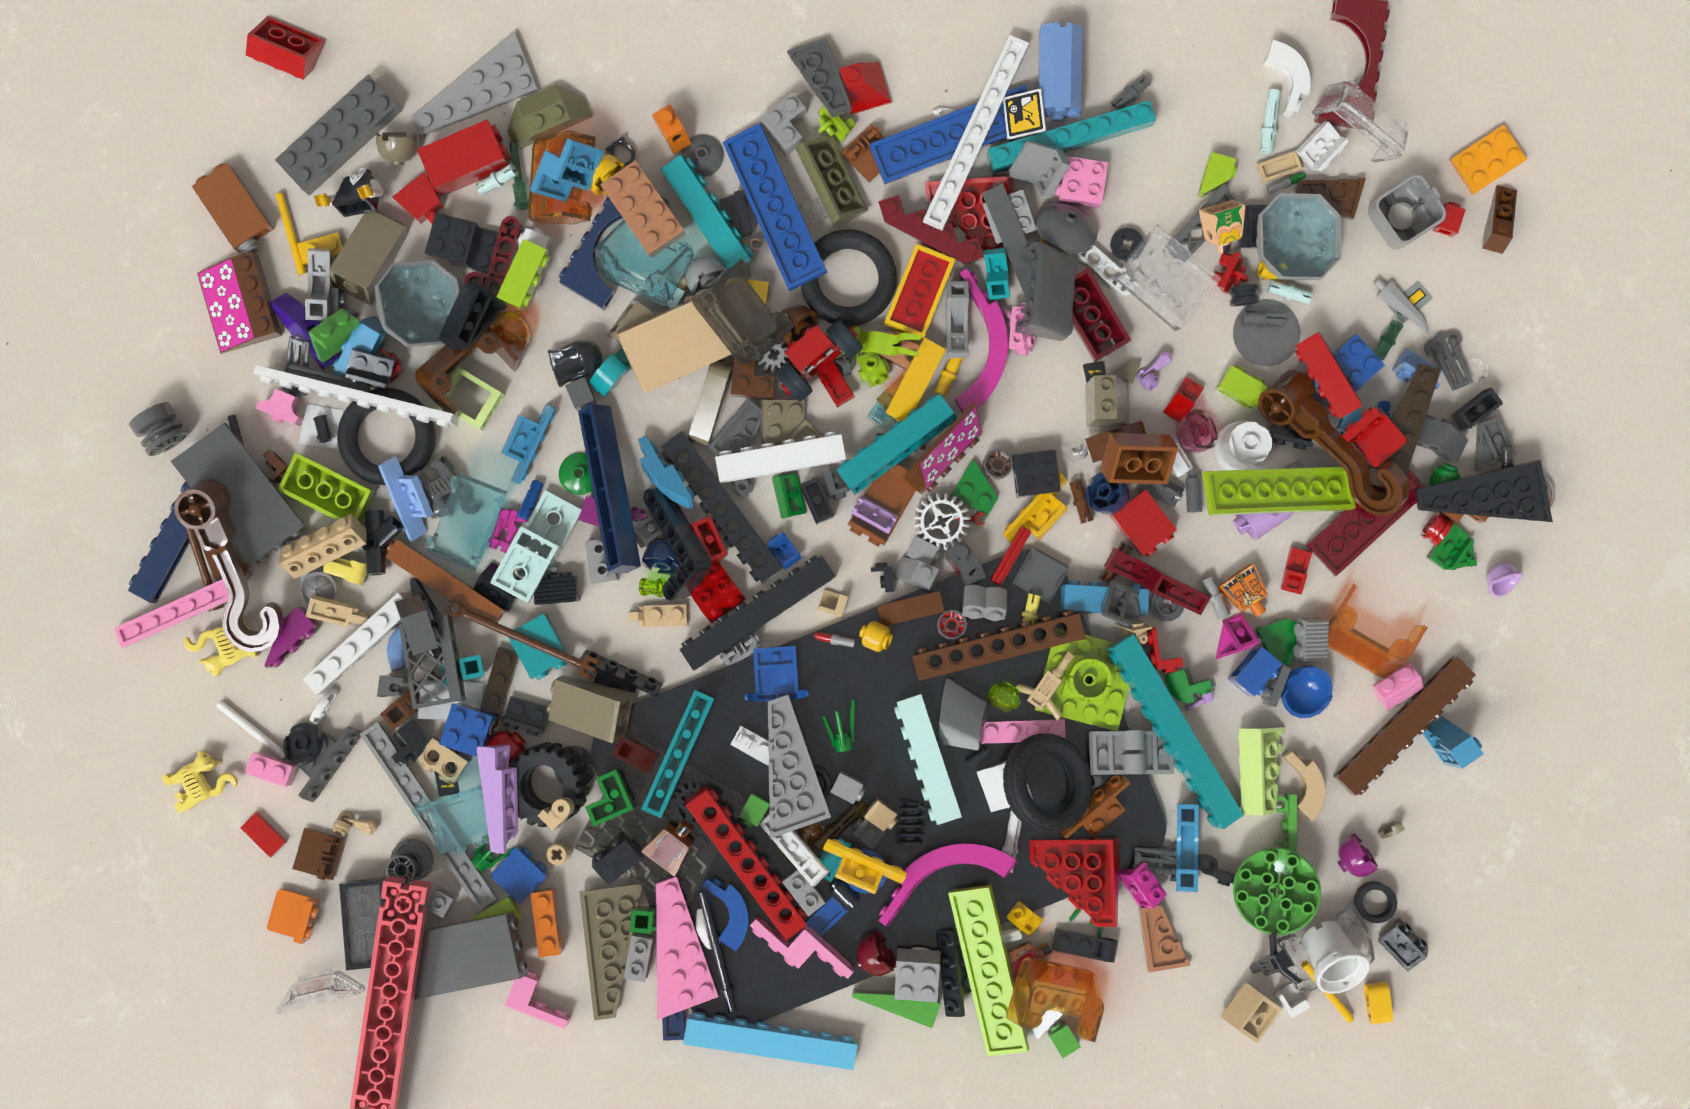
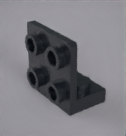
M1056 450L1020 453L1011 456L1013 460L1016 498L1061 491Z

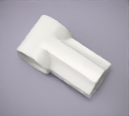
M1170 435L1178 446L1172 470L1176 477H1179L1191 470L1193 466L1182 450L1179 440L1175 436Z

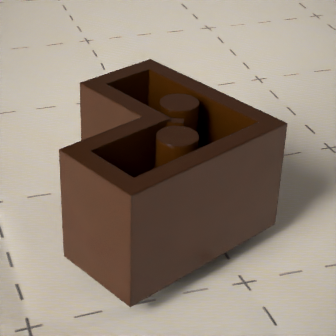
M734 353L730 394L732 397L774 400L776 379L771 376L755 375L756 354Z

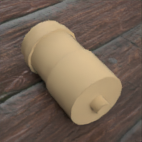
M557 841L547 850V859L553 865L563 864L572 855V848L566 841Z

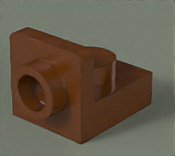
M268 449L263 454L267 459L265 463L273 471L277 469L269 480L276 484L278 482L281 483L289 465L275 451Z

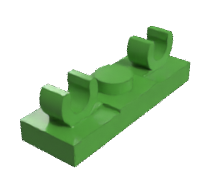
M1285 793V797L1277 796L1278 801H1283V807L1276 808V812H1285L1284 819L1281 820V831L1284 832L1285 840L1275 839V843H1282L1283 848L1297 852V794Z

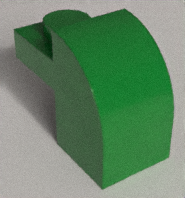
M1189 667L1164 675L1172 696L1185 703L1197 701L1199 699L1197 692L1199 696L1211 693V688L1216 686L1214 677L1194 683Z
M634 906L631 908L630 932L652 933V930L656 931V908L652 906Z

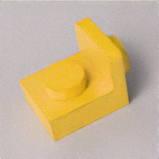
M1020 901L1016 903L1007 915L1009 921L1030 937L1043 922L1039 915Z

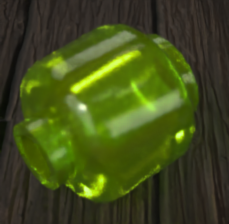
M1005 681L993 684L988 693L991 706L1005 713L1010 712L1013 708L1017 709L1021 702L1018 688Z

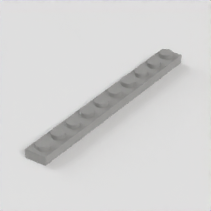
M380 722L375 723L360 733L478 911L497 899L498 897L479 869L473 865L471 857L407 762L401 767L397 764L393 768L387 763L390 757L399 750Z

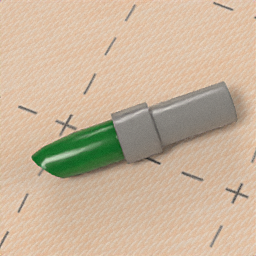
M1301 172L1285 177L1279 182L1267 186L1266 190L1270 195L1281 189L1291 187L1299 180L1304 179L1306 175Z

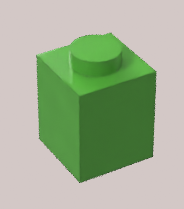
M752 792L739 815L742 818L741 822L751 828L753 825L758 827L770 802Z
M1066 1022L1053 1024L1050 1027V1031L1047 1032L1062 1058L1081 1048Z

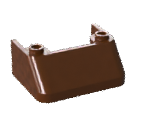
M484 330V334L469 350H452L445 345L416 370V383L444 412L452 413L458 417V409L444 396L452 387V380L447 374L476 349L479 348L486 354L496 352L514 372L518 369L519 358L496 334Z

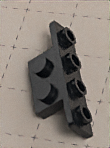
M585 650L580 657L581 660H584L585 656L589 655L600 660L599 665L592 662L589 664L597 668V674L593 683L632 692L634 696L637 689L657 696L662 688L663 683L657 681V679L641 674L635 669L625 667L614 660H609L596 652Z
M940 930L936 932L938 951H940V972L946 1017L965 1016L963 995L972 991L962 949L957 947L956 932L954 930Z

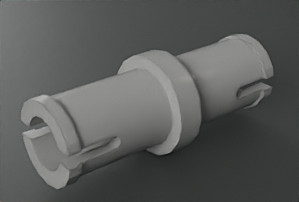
M1214 576L1203 579L1201 583L1206 593L1211 596L1209 603H1212L1218 620L1229 616L1231 613L1223 599L1224 594L1220 592Z

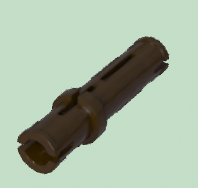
M861 800L857 801L835 823L825 828L826 831L812 843L814 847L822 853L827 839L838 840L840 838L839 835L868 809Z

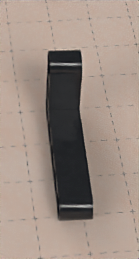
M657 488L646 489L643 496L644 502L680 563L664 583L663 595L669 601L688 598L710 571L711 559L679 504L668 498Z

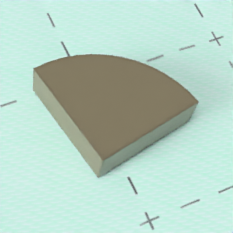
M1125 363L1113 375H1117L1122 380L1132 384L1141 363Z
M1394 821L1378 830V834L1384 839L1396 835L1405 829L1402 823Z

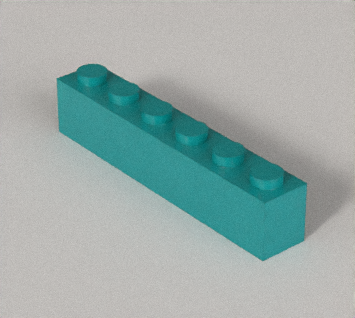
M679 155L660 170L730 275H737L755 262L753 258L754 252L748 244L745 245L741 240L743 236L736 226L733 228L729 222L731 217L725 209L721 210L717 204L719 202L717 196L707 189L706 185L708 183L701 174L698 175L695 171L696 165L689 156L686 158V156Z
M940 394L932 396L920 409L911 411L908 418L904 421L895 423L885 435L881 434L876 437L874 443L870 446L861 448L851 460L848 459L842 462L839 466L840 468L836 471L853 494L856 495L950 426L957 417Z
M694 690L641 810L662 819L712 707L714 698Z

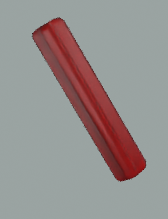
M1025 527L1019 528L991 577V581L997 585L1003 584L1031 534Z

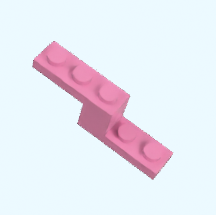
M759 914L750 925L753 933L759 938L763 937L769 942L768 946L775 952L779 951L784 956V960L792 967L795 965L799 969L816 950L818 957L822 961H828L833 965V970L842 977L844 975L848 979L854 972L855 966L808 925L801 930L791 943L785 940Z
M528 970L526 976L511 980L514 983L505 1006L563 1029L567 1027L571 1018L567 1016V1012L557 1008L555 1010L549 1009L545 1003L540 1001L531 1002L540 977L536 976L534 971Z

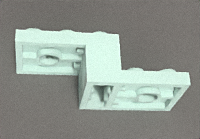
M545 490L526 526H520L490 583L529 603L549 565L553 566L578 521L581 509ZM552 513H557L560 517L556 525H551L548 521V517ZM517 568H523L525 571V577L522 580H517L514 577V572Z

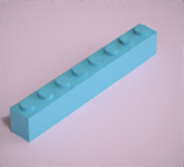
M693 1012L687 1015L683 1039L684 1045L854 1070L858 1044L857 1040L853 1039L854 1037L843 1034L841 1037L832 1036V1033L820 1031V1034L811 1033V1030L806 1028H799L797 1031L791 1030L786 1025L771 1027L765 1022L751 1024L747 1020L736 1018L735 1021L726 1020L727 1018L721 1015H714V1018L706 1017L701 1012Z

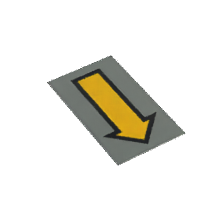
M1419 281L1403 293L1417 310H1420L1433 299ZM1388 305L1402 323L1408 320L1407 317Z

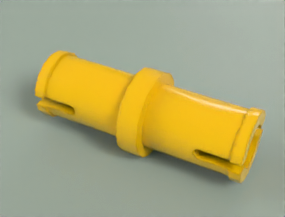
M963 358L949 359L945 369L940 373L942 376L934 390L935 393L944 397L947 396L953 380L956 381V373L964 360Z

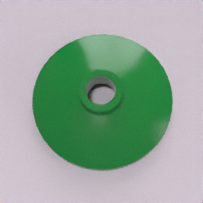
M575 453L568 456L559 468L561 485L568 492L575 495H585L593 491L585 453ZM579 469L582 470V476L576 477L575 472Z

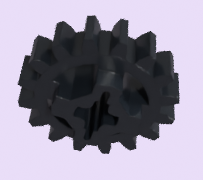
M689 783L688 789L682 785L681 793L679 791L674 792L677 799L672 798L670 800L675 804V806L670 808V811L676 812L672 818L680 819L678 825L681 821H685L693 825L694 830L698 829L699 823L694 820L693 815L685 806L684 800L686 799H682V796L689 792H693V794L701 789V783H698L696 788L692 783ZM679 807L685 810L686 818L681 814ZM707 807L704 813L710 815L714 814L716 810L712 809V807Z

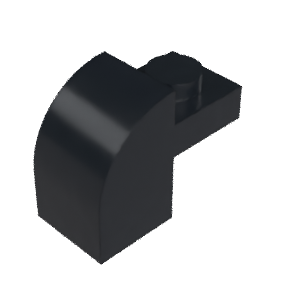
M413 718L393 734L392 737L402 749L391 756L387 763L391 768L397 764L401 767L410 758L415 762L423 753L426 746V737L421 727Z

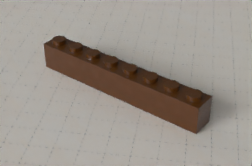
M1451 657L1423 685V689L1415 693L1333 777L1351 795L1357 796L1358 794L1362 795L1369 788L1368 784L1373 779L1377 780L1384 773L1383 769L1388 764H1393L1399 758L1397 754L1402 749L1406 750L1413 744L1414 741L1412 739L1417 734L1421 735L1428 729L1429 726L1427 724L1432 719L1436 720L1444 712L1442 709L1447 704L1450 705L1458 698L1457 694L1462 689H1467L1473 683L1472 679L1476 674L1459 657Z

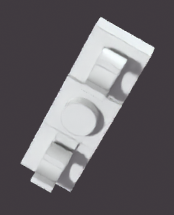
M740 726L730 745L769 766V741Z

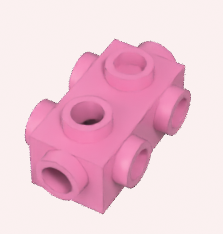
M1021 303L1020 307L1012 306V311L1006 308L1001 311L1003 317L1010 320L1008 349L1015 350L1017 355H1029V352H1033V346L1036 343V336L1015 332L1016 321H1022L1024 314L1021 313V309L1026 307V303Z

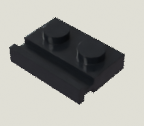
M1267 205L1245 206L1243 234L1238 239V249L1257 248L1258 217Z

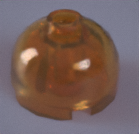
M504 311L497 314L493 323L487 328L488 331L491 330L492 333L496 334L508 348H510V344L517 347L515 351H523L531 338V326L525 319L526 316L519 311Z

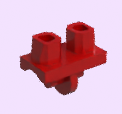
M1234 252L1233 255L1222 253L1219 265L1227 269L1224 274L1215 271L1210 279L1211 283L1219 287L1222 293L1228 294V289L1231 288V285L1239 286L1241 281L1247 282L1249 279L1244 274L1247 267L1241 265L1243 259L1240 258V253Z

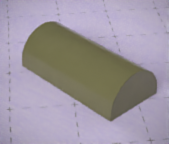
M829 135L805 141L796 148L833 226L847 223L868 211L865 201L833 136L830 137Z

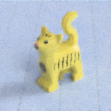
M243 617V623L247 627L246 618ZM223 626L203 631L196 643H192L189 637L184 638V646L191 652L200 651L205 646L207 639L213 638L219 655H211L199 661L200 664L205 665L206 669L213 676L221 675L222 670L226 666L236 664L246 656L251 658L259 656L258 651L248 652L240 650L230 643L224 634Z
M203 750L198 752L197 758L193 763L183 766L175 774L168 773L163 775L162 779L165 785L182 783L186 793L179 792L175 794V798L179 801L174 804L178 813H182L194 808L200 801L221 794L226 781H230L233 786H237V777L233 773H222L217 779L216 787L211 788L203 772L213 770L221 765L222 762L216 761L212 755L207 754Z

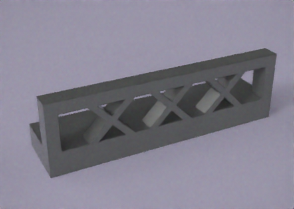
M1223 184L1200 209L1219 204L1223 197L1228 201L1237 200L1228 193L1230 188ZM1199 211L1164 247V250L1181 265L1205 242L1202 223L1201 226H1196L1201 221ZM1202 229V239L1200 241H1190V232L1192 230ZM1178 245H1187L1188 254L1183 259L1174 251Z

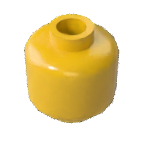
M876 621L870 622L867 626L864 625L859 635L862 637L863 646L876 652H881L883 649L887 650L893 638L890 628Z

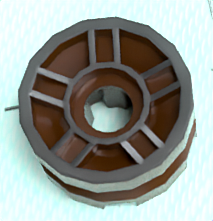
M1001 449L990 451L983 460L985 474L992 479L998 480L1009 475L1013 469V460L1010 454ZM1000 460L1002 462L1001 468H995L994 462Z

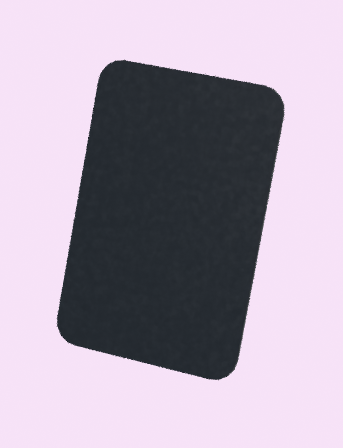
M1029 549L1020 552L1002 585L992 582L991 577L1003 556L982 564L986 578L977 585L985 588L1000 587L1007 590L1006 616L1004 620L992 621L984 617L977 619L965 617L967 628L960 638L970 636V639L978 638L979 633L990 631L991 634L997 633L999 628L1010 625L1012 629L1020 627L1019 623L1023 620V616H1021L1022 611H1025L1029 592L1013 584V581L1030 552ZM971 570L969 575L973 574L975 570ZM958 575L937 582L932 593L940 591L944 611L957 610L962 613L965 584ZM1067 575L1062 580L1050 604L1040 599L1037 611L1039 616L1035 623L1040 622V618L1053 615V618L1062 616L1061 612L1064 611H1060L1061 586L1069 581ZM920 589L887 603L929 593ZM877 607L815 631L855 639L853 648L817 640L814 636L815 632L778 646H796L799 690H808L809 695L805 698L791 700L812 763L821 766L827 771L831 778V788L841 770L863 782L865 792L861 801L867 808L878 797L897 813L895 818L898 821L890 830L886 828L885 835L873 849L883 856L886 864L898 866L903 871L921 856L949 845L977 844L999 851L1002 850L1006 840L1011 808L994 812L990 811L976 771L1006 761L1011 751L1020 742L981 744L982 747L987 745L993 756L990 757L991 760L987 759L972 770L965 759L978 750L938 744L939 719L946 678L951 677L953 682L959 686L968 688L976 696H980L988 701L987 722L1053 720L1055 717L1052 714L1034 710L1035 706L1027 701L1030 695L1015 691L1018 684L1033 688L1038 686L1043 678L1050 648L919 681L912 655L916 653V649L928 647L931 650L937 648L936 644L949 641V644L958 643L957 639H946L940 635L937 630V620L942 613L887 625L891 630V634H893L890 646L887 650L883 649L881 652L873 651L863 646L862 637L859 635L864 625L867 626L872 621L881 623ZM1079 612L1084 633L1087 636H1091L1083 614ZM949 621L948 627L954 629L956 623ZM1058 623L1055 626L1056 628L1067 630V626L1064 623ZM1037 628L1033 635L1037 639H1043L1046 636V631L1042 628ZM1019 633L1013 636L1015 644L1020 645L1024 643L1025 636H1021ZM995 639L992 642V646L996 650L1002 649L1005 645L1001 639ZM975 644L972 646L971 651L975 655H980L984 649L980 644ZM958 649L950 653L954 660H960L963 657L962 652ZM932 655L930 662L937 666L942 663V658L939 655ZM754 656L633 704L627 734L614 743L596 737L593 738L591 752L598 777L619 768L635 804L633 810L621 814L626 819V824L639 826L638 822L642 819L644 822L653 825L643 824L654 838L669 823L678 827L680 819H673L672 817L676 812L670 811V808L675 806V804L669 801L662 819L641 810L694 690L714 698L712 707L674 792L679 791L681 793L682 785L688 789L689 783H692L695 788L698 783H701V788L705 785L709 790L713 788L720 798L718 803L721 807L726 806L732 814L730 819L734 824L737 822L740 824L745 832L743 834L744 838L747 841L750 839L757 848L756 854L759 858L763 856L770 866L767 869L771 874L776 873L782 882L787 875L797 869L777 844L770 839V836L760 826V823L758 827L753 825L751 828L741 822L742 818L739 817L752 792L770 802L769 766L730 745L740 726L769 741V701L745 700V694L756 693ZM1087 676L1085 682L1087 684L1091 683L1092 678ZM918 694L922 695L962 816L937 825L936 820L931 821L928 809L931 808L929 800L925 801L921 789L925 787L923 781L917 779L914 768L918 766L916 760H911L907 748L911 747L909 739L904 740L901 727H904L902 718L897 719L894 707L897 706V701ZM855 699V743H852L853 749L836 752L835 746L832 747L822 715L826 716L835 736V734H838L835 711L838 710L843 732H848L849 736L851 700ZM1122 713L1118 731H1130ZM1061 717L1060 719H1065V738L1081 751L1090 769L1089 732L1113 730ZM1040 753L1035 756L1027 770V784L1033 797L1032 800L1042 810L1055 813L1062 808L1067 800L1069 783L1066 771L1062 764L1052 755ZM817 774L819 783L823 791L824 782L821 776ZM1148 774L1124 775L1131 784L1115 798L1124 807L1125 811L1095 836L1119 837V871L1121 869H1133L1135 847H1163L1166 834L1164 815ZM1101 775L1102 779L1104 778L1101 786L1114 775ZM1101 786L1092 788V794ZM674 792L672 794L671 799H677V796L674 794ZM693 792L686 793L682 796V799H687ZM831 792L825 799L831 817L794 830L818 859L822 853L812 843L826 831L825 828L835 823L854 805ZM900 800L918 801L926 805V809L920 810V812L925 814V818L919 819L925 823V826L918 828L924 831V835L918 836L923 839L922 844H896V842L902 841V838L898 837L897 834L903 832L897 825L904 824V821L898 819V817L905 814L899 811V808L905 806V804L899 802ZM770 805L767 811L765 812L762 820L769 814ZM679 807L681 814L686 818L685 810ZM863 812L839 835L840 838L852 844L850 848H870L852 834L854 831L852 826L859 818L864 819ZM618 816L614 817L618 827L620 828L619 824L621 822V819ZM1022 823L1017 846L1019 851L1015 857L1018 861L1013 868V873L1010 872L1004 878L991 869L974 864H956L941 868L931 873L918 884L889 926L879 922L881 918L879 913L886 904L888 906L891 904L894 891L898 887L902 888L903 885L886 878L882 887L875 894L858 892L857 895L860 897V900L822 936L825 941L855 966L854 972L847 979L844 975L842 977L833 970L834 966L828 961H822L818 957L816 950L798 969L795 965L793 967L790 966L779 951H773L768 946L769 942L756 936L750 925L758 914L775 930L778 931V929L702 827L698 824V829L694 830L693 825H691L692 829L687 836L693 840V844L687 856L693 857L692 854L695 850L694 848L699 850V853L713 858L697 855L708 866V869L703 877L687 873L695 881L697 888L693 895L682 894L687 902V908L718 997L690 1008L693 1012L704 1013L706 1017L714 1018V1015L725 1016L726 1020L735 1021L736 1018L747 1020L748 1023L756 1024V1022H762L873 977L864 969H860L856 958L858 957L857 950L861 940L876 931L886 938L887 941L883 943L888 950L890 948L893 950L896 961L898 948L911 949L921 947L937 951L936 932L940 930H954L957 942H960L948 895L950 890L991 885L1000 925L1009 922L1007 915L1018 901L1034 912L1064 900L1070 896L1061 887L1057 889L1046 878L1048 874L1040 866L1035 867L1030 862L1029 840L1065 839V837L1060 832L1045 833L1036 831ZM720 824L717 827L719 832H725L728 829L726 824ZM1082 825L1068 838L1093 837ZM625 826L635 837V841L647 843L646 840L649 835L642 828ZM619 830L622 836L625 832L623 830ZM733 841L730 843L729 847L732 849H737L740 847L741 843L739 841ZM634 843L640 849V851H642L646 846L643 844ZM1140 852L1141 857L1155 858L1157 855ZM685 858L684 863L689 867L690 872L702 874L701 869L703 866L696 859ZM745 858L742 861V864L745 866L753 863L751 858ZM641 859L649 867L651 874L665 877L663 874L665 869L655 862ZM640 863L635 864L634 868L637 876L645 878L647 870ZM681 866L676 874L683 875L684 867ZM758 875L754 880L756 882H763L766 877ZM649 876L655 883L664 880ZM677 877L681 890L692 892L691 887L693 884L686 877ZM708 877L711 879L716 877L722 881L724 888H727L730 882L736 885L744 895L749 908L748 930L737 951H734L720 941L729 983L733 986L735 994L733 998L737 1011L731 1014L728 1013L725 999L721 995L720 989L722 986L713 951L705 947L696 930L697 910L702 909L698 896V891L706 890L717 936L720 937L729 922V911L726 904L702 887ZM823 878L815 887L827 901L832 897L829 894V885L832 882ZM639 879L640 884L643 883L642 889L649 906L656 908L655 887L648 880ZM783 883L780 885L784 891L788 890ZM772 891L767 895V898L774 899L778 896V893ZM796 900L793 901V904L798 908L800 906ZM784 908L779 914L786 916L790 913V909ZM813 912L810 916L807 915L805 921H807L815 912ZM801 930L790 937L788 941L791 943Z

